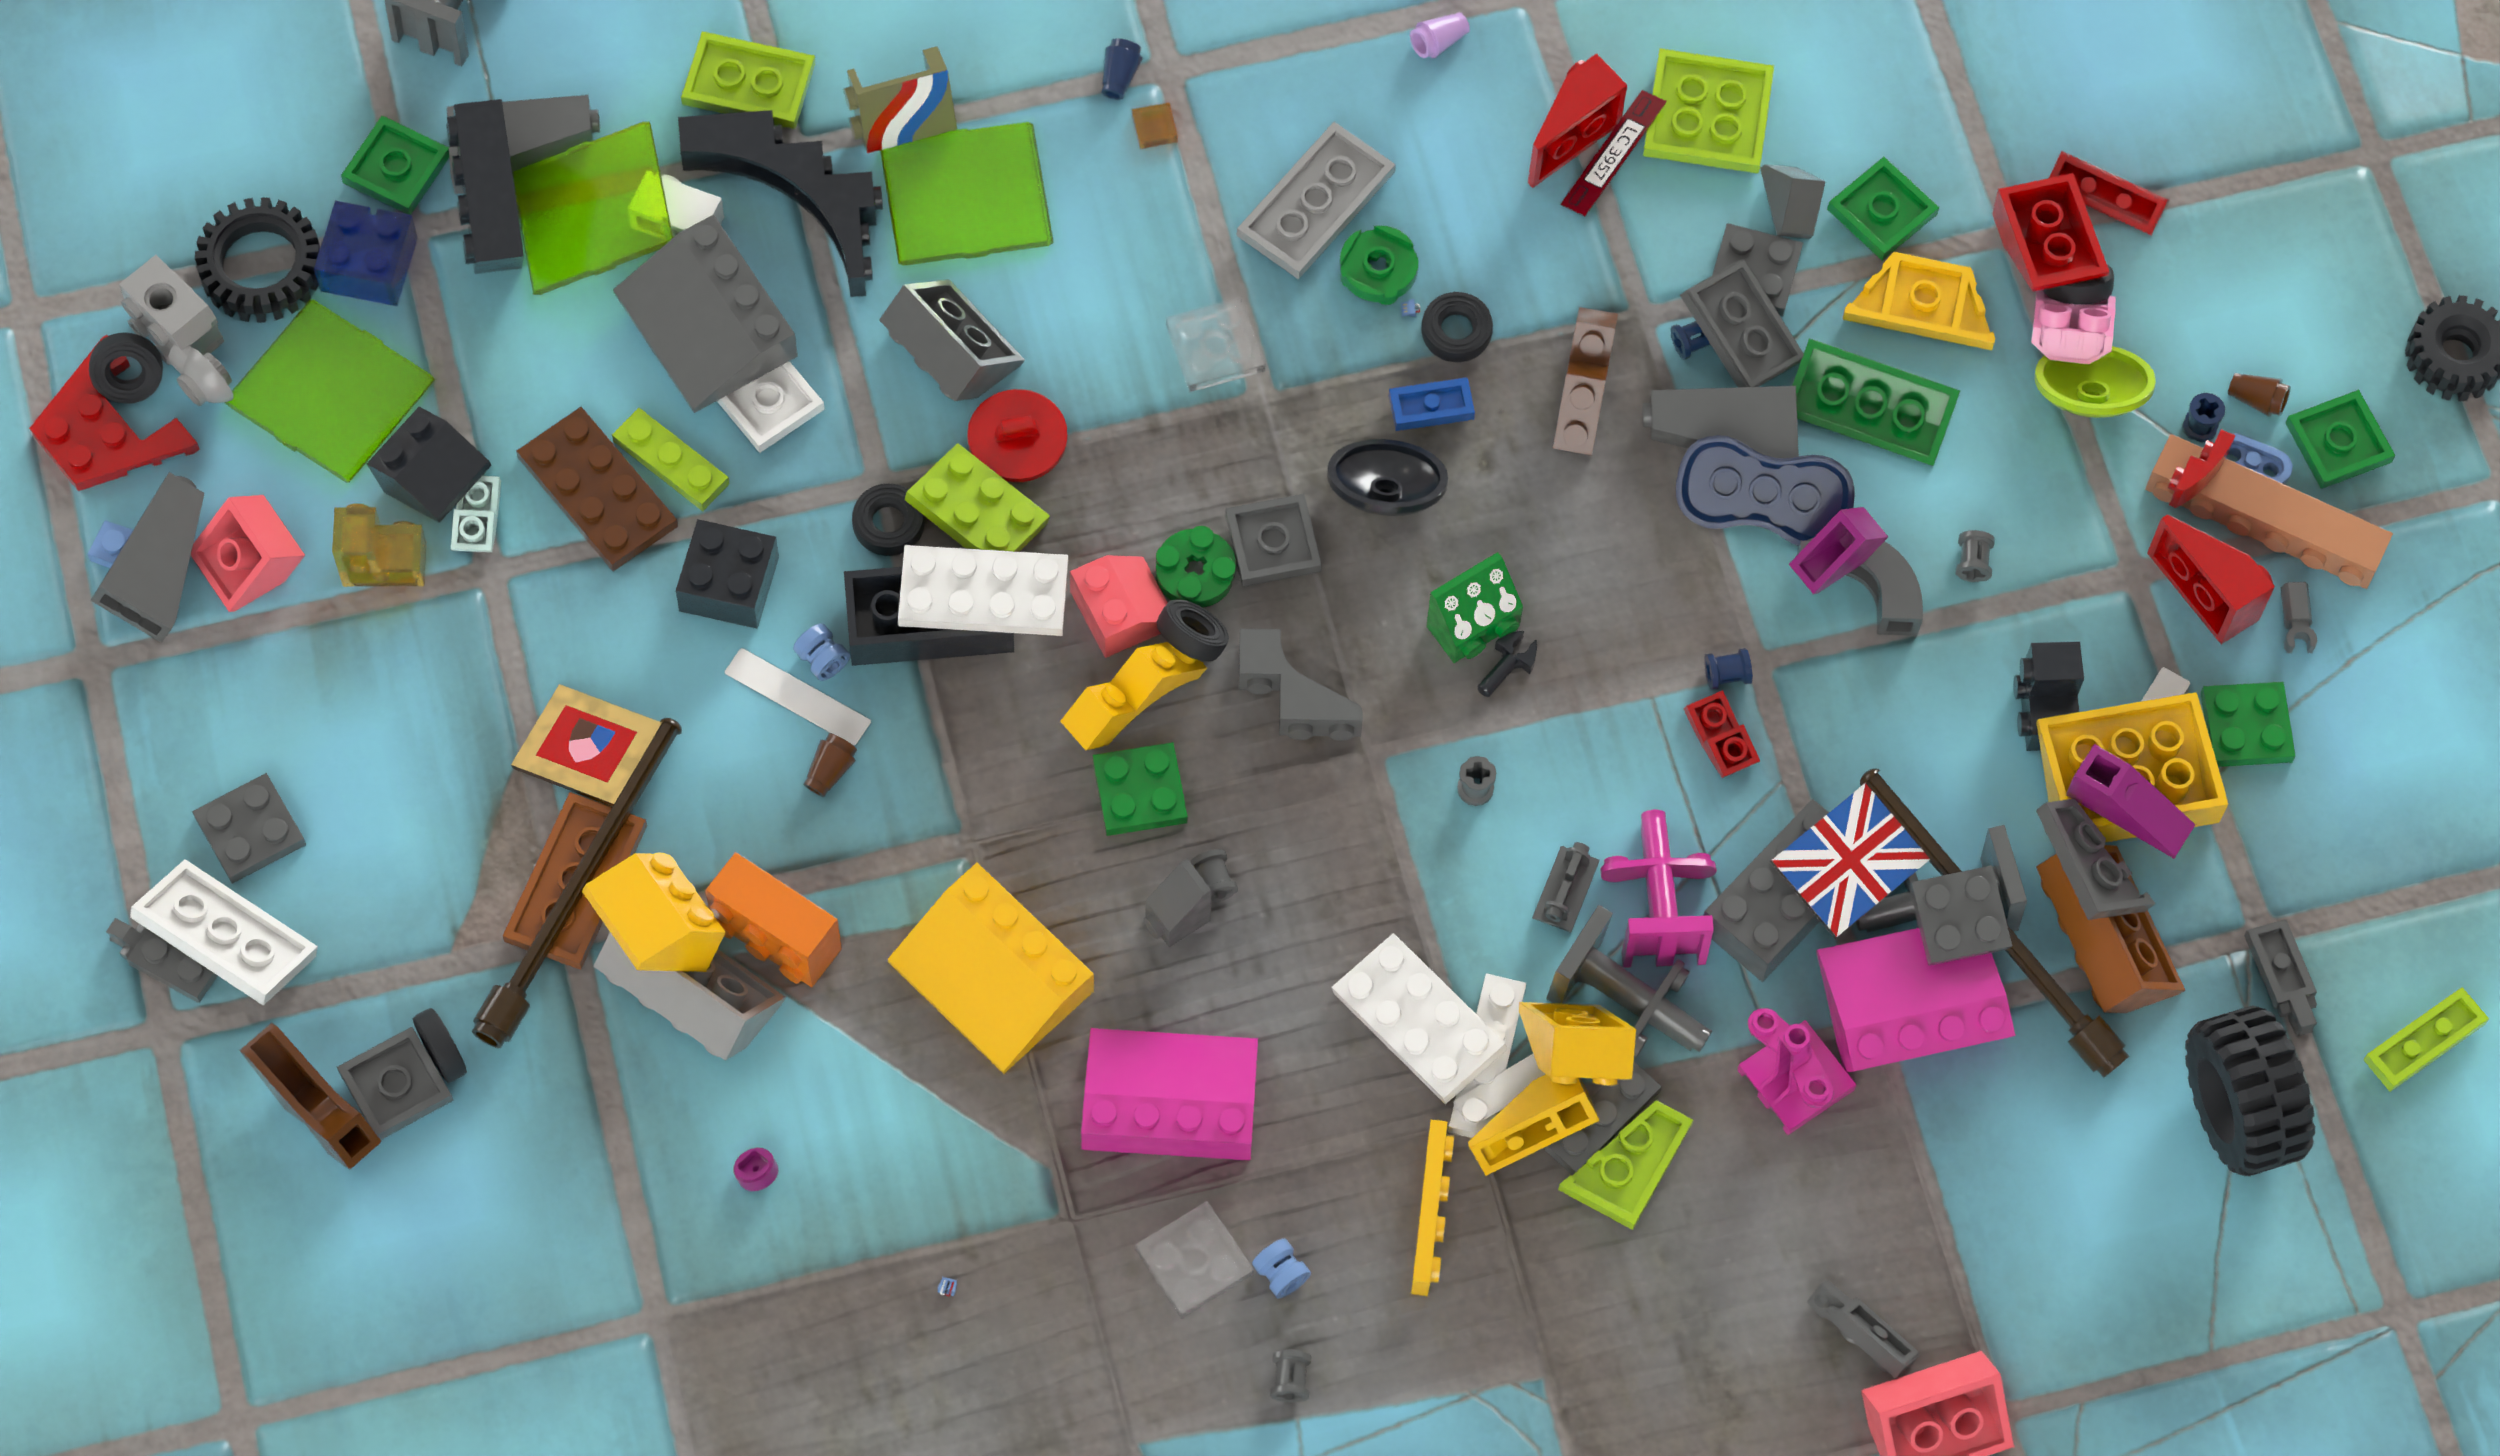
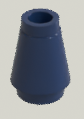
M1116 38L1111 41L1110 46L1105 48L1103 87L1101 91L1104 96L1116 100L1124 98L1125 92L1143 59L1140 55L1141 47L1135 42Z

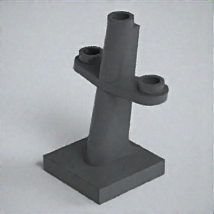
M384 0L392 41L399 43L403 35L418 39L421 52L434 56L440 47L453 52L455 64L463 66L469 55L462 11L457 10L463 0Z
M2005 825L1988 828L1980 860L1982 867L1993 866L2006 922L2014 932L2019 930L2027 898ZM1916 872L1904 881L1907 892L1882 899L1856 921L1859 931L1866 930L1868 933L1915 920L1917 928H1919L1909 889L1911 882L1918 881Z
M1598 905L1557 968L1546 999L1552 1003H1563L1577 982H1581L1596 988L1640 1017L1634 1026L1636 1029L1634 1059L1637 1058L1648 1040V1037L1642 1034L1648 1023L1691 1051L1693 1048L1700 1052L1710 1037L1712 1030L1665 998L1670 989L1678 993L1690 974V971L1684 968L1685 963L1678 959L1658 990L1655 991L1598 950L1613 915L1612 912Z

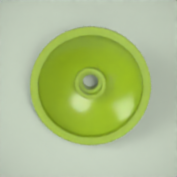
M2112 346L2111 352L2090 364L2049 360L2044 355L2038 361L2035 369L2036 387L2049 402L2064 411L2084 417L2105 418L2130 413L2147 403L2155 390L2156 377L2150 365L2134 353Z

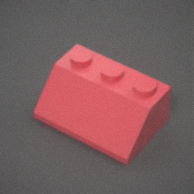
M1982 1351L1861 1390L1868 1427L1880 1456H1989L2014 1447L2001 1374Z

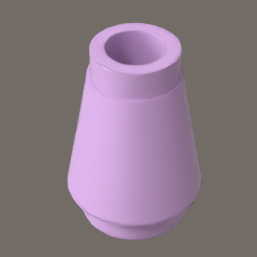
M1460 12L1419 22L1416 28L1410 32L1411 44L1420 57L1436 58L1462 38L1463 35L1469 33V23Z

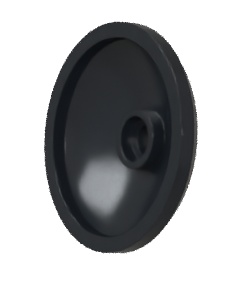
M1371 439L1344 446L1331 457L1327 469L1328 483L1342 500L1359 510L1384 516H1404L1421 512L1436 504L1444 496L1448 485L1447 470L1435 455L1419 446L1397 440Z

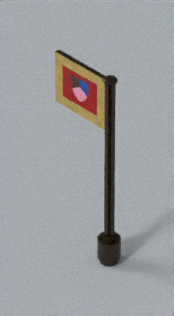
M561 684L558 685L511 766L517 771L609 805L612 809L510 982L505 983L503 986L494 985L473 1019L475 1026L472 1029V1033L482 1042L495 1048H501L504 1042H509L530 1008V1004L525 1000L527 988L582 897V890L585 884L592 880L677 734L680 735L682 733V727L676 720L663 718L659 722Z

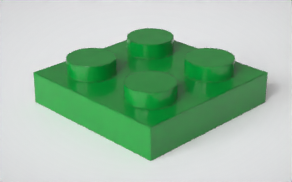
M382 115L341 174L343 184L411 216L450 158L449 147Z
M1883 156L1830 200L1827 210L1883 261L1937 216L1939 206Z
M2360 390L2289 415L2285 422L2321 489L2390 464L2395 458L2391 446Z
M2284 682L2203 686L2200 694L2204 719L2218 767L2293 763L2296 755Z
M1174 742L1092 755L1106 836L1188 823Z

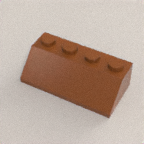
M2104 845V848L2117 864L2122 861L2125 863L2118 846ZM2057 854L2036 866L2042 879L2041 887L2047 897L2052 900L2059 915V926L2068 935L2075 950V960L2078 966L2086 973L2093 988V999L2102 1008L2104 1013H2128L2179 995L2185 991L2148 910L2146 912L2088 920ZM2130 875V876L2127 877V878L2131 881V883H2132V884L2134 885V887L2137 889L2136 884H2135V882H2134L2132 876Z

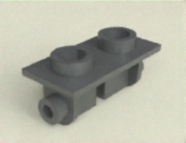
M1575 842L1573 847H1560L1532 917L1533 919L1570 933L1572 932L1600 861L1588 854L1590 848L1587 845Z

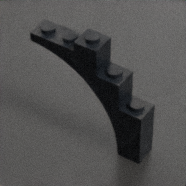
M772 110L678 117L683 171L704 170L743 176L770 186L797 202L815 218L834 243L848 278L850 297L866 296L865 281L873 280L871 256L863 257L862 246L870 245L869 226L876 225L875 210H883L881 186L873 187L872 172L833 174L831 155H823L822 141L783 144L782 125H774Z

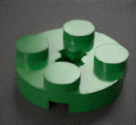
M1384 225L1374 226V230H1367L1361 233V230L1353 233L1344 243L1340 253L1339 265L1342 284L1361 299L1379 302L1383 305L1395 303L1398 297L1411 289L1417 277L1419 262L1418 256L1413 249L1412 241L1398 229ZM1380 257L1386 259L1385 266L1387 268L1384 270H1375L1368 263L1370 260L1377 262Z
M1197 526L1193 529L1179 531L1165 540L1156 553V581L1162 593L1169 600H1185L1205 608L1221 601L1232 587V582L1235 578L1234 552L1227 541L1213 533L1209 527ZM1191 561L1204 564L1203 574L1199 576L1194 571L1187 573L1185 570L1189 567V562Z

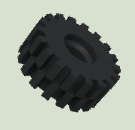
M2462 295L2458 296L2455 303L2452 302L2451 296L2442 298L2439 306L2436 301L2429 304L2426 311H2422L2418 316L2405 348V357H2410L2407 362L2409 372L2417 369L2414 380L2419 385L2426 381L2429 384L2426 389L2427 392L2433 395L2436 389L2443 392L2441 399L2449 401L2453 394H2458V401H2467L2471 392L2475 399L2483 396L2486 389L2490 391L2495 386L2497 380L2500 379V320L2497 321L2495 319L2498 311L2492 306L2488 311L2481 308L2484 301L2477 298L2473 304L2467 303L2468 296ZM2447 340L2463 342L2471 349L2473 353L2472 358L2469 360L2452 358L2443 349V343Z

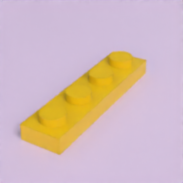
M1430 1121L1411 1294L1428 1296L1430 1282H1439L1441 1257H1433L1434 1243L1443 1242L1446 1217L1437 1215L1439 1201L1447 1202L1450 1177L1442 1176L1443 1161H1452L1454 1137L1446 1136L1448 1121Z

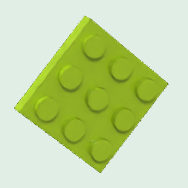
M1659 48L1652 95L1667 101V103L1647 129L1643 156L1759 174L1774 65Z

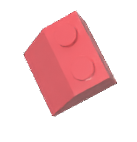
M264 495L228 497L193 543L191 557L229 612L237 611L284 583L305 556Z
M1106 555L1070 571V592L1105 658L1161 634L1157 627V619L1168 602L1144 557Z

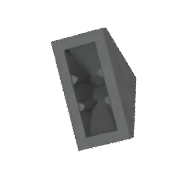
M1764 164L1760 170L1777 236L1810 239L1814 235L1826 181L1797 167Z

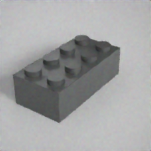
M1814 799L1792 819L1703 914V916L1712 915L1714 929L1712 940L1761 982L1778 967L1820 922L1770 862L1829 813Z

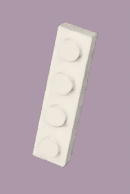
M1491 974L1485 975L1476 1014L1506 1043L1507 1050L1456 1095V1099L1481 1084L1491 1083L1496 1075L1507 1069L1520 1014L1519 1002H1523L1527 983ZM1469 1098L1463 1103V1116L1454 1105L1448 1132L1473 1138L1496 1114L1482 1121L1487 1114L1485 1102L1479 1098ZM1465 1119L1473 1123L1482 1122L1474 1127H1470Z

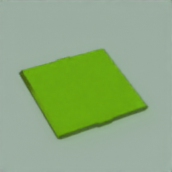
M640 122L594 141H586L568 148L563 153L512 173L533 295H542L586 277L596 276L615 269L618 265L660 250L673 238L650 122Z
M1022 122L970 130L967 128L957 129L880 150L898 264L906 266L964 257L965 259L988 256V254L1044 247L1054 243L1035 131L1032 123Z
M310 299L232 390L234 399L224 403L275 436L276 440L284 446H287L294 452L298 451L344 482L350 483L436 379L430 373L384 345L383 341L364 329L357 328L314 299Z

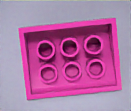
M1919 928L1816 950L1840 1060L1846 1072L1858 1071L2016 1036L2007 995L1992 953L1928 966Z
M1091 1028L1081 1130L1082 1150L1251 1160L1258 1039Z

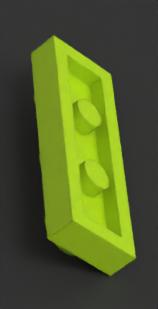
M638 408L612 434L615 444L702 512L730 484L727 475L641 408Z
M2461 987L2370 1051L2363 1060L2391 1092L2486 1025L2489 1018L2466 990Z

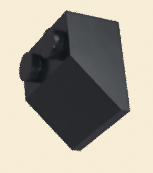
M418 407L367 462V466L384 493L438 523L444 519L492 466L490 461L446 420L421 407Z

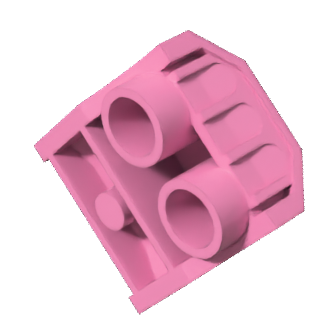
M2043 290L2036 291L2031 343L2049 360L2090 364L2112 350L2116 296H2110L2106 300L2094 304L2074 305L2055 301L2049 298Z

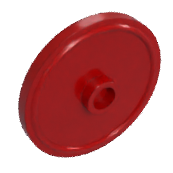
M1012 389L990 396L976 408L968 424L967 440L970 453L1008 482H1027L1044 476L1060 462L1067 447V425L1060 409L1047 397L1030 390Z

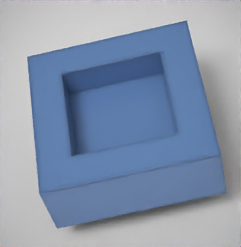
M104 520L87 554L89 560L110 568L133 530Z

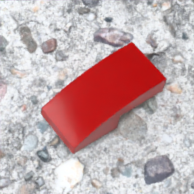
M2221 429L2215 443L2209 440L2206 441L2199 458L2191 455L2185 469L2179 466L2176 467L2167 487L2174 491L2169 506L2178 508L2195 497L2207 486L2225 461L2236 435Z
M1723 690L1683 708L1703 749L1722 778L1760 762L1744 724L1739 726Z

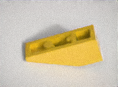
M1545 1074L1533 1080L1470 1139L1468 1145L1485 1176L1600 1120L1581 1078H1577L1576 1084H1559L1552 1082L1551 1077Z

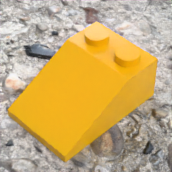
M1519 1002V1013L1538 1069L1551 1077L1552 1082L1576 1084L1577 1078H1592V1082L1595 1084L1617 1085L1618 1079H1632L1636 1029L1597 1004Z

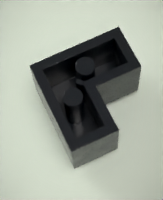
M2080 642L2031 643L2026 658L2020 659V674L2014 675L2013 690L2015 699H2021L2022 712L2018 713L2017 728L2019 736H2025L2026 751H2041L2036 723L2038 719L2079 712L2078 694L2084 681Z

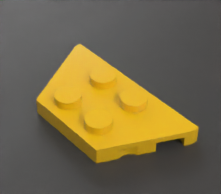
M1893 252L1883 263L1881 270L1873 275L1864 285L1863 291L1852 303L1849 302L1842 318V320L1987 350H1992L1995 342L1994 333L1990 332L1985 318L1986 309L1982 297L1976 292L1977 283L1971 267Z

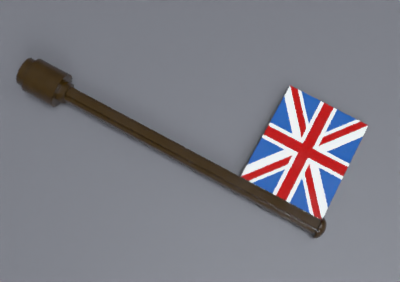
M1877 768L1866 771L1860 779V788L1770 861L1834 938H1837L1928 861L1941 876L1962 872L1878 774L1880 770ZM2008 926L2012 947L2005 951L2071 1027L2069 1031L2073 1037L2067 1042L2093 1072L2097 1070L2104 1078L2129 1057L2123 1049L2126 1045L2100 1015L2092 1019L2088 1014L2084 1015Z

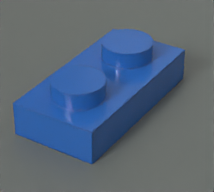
M1468 377L1389 389V401L1396 431L1474 420L1475 410Z

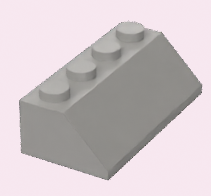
M610 932L593 966L605 974L608 981L626 989L637 997L643 1006L655 1010L671 1021L673 1027L678 1031L689 1034L703 1044L709 1053L721 1057L725 1061L747 1048L786 998L719 949H717L707 972L637 970Z

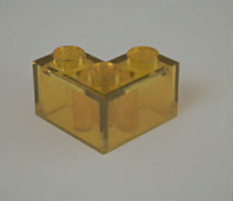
M364 504L334 507L332 553L343 587L424 586L426 539L422 525H415L409 521H397L392 525H381L376 507H369Z

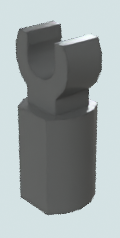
M2288 582L2281 587L2284 626L2286 629H2289L2284 640V649L2286 653H2292L2295 647L2294 639H2302L2306 642L2307 652L2313 653L2317 644V635L2310 628L2312 625L2308 584L2306 582Z

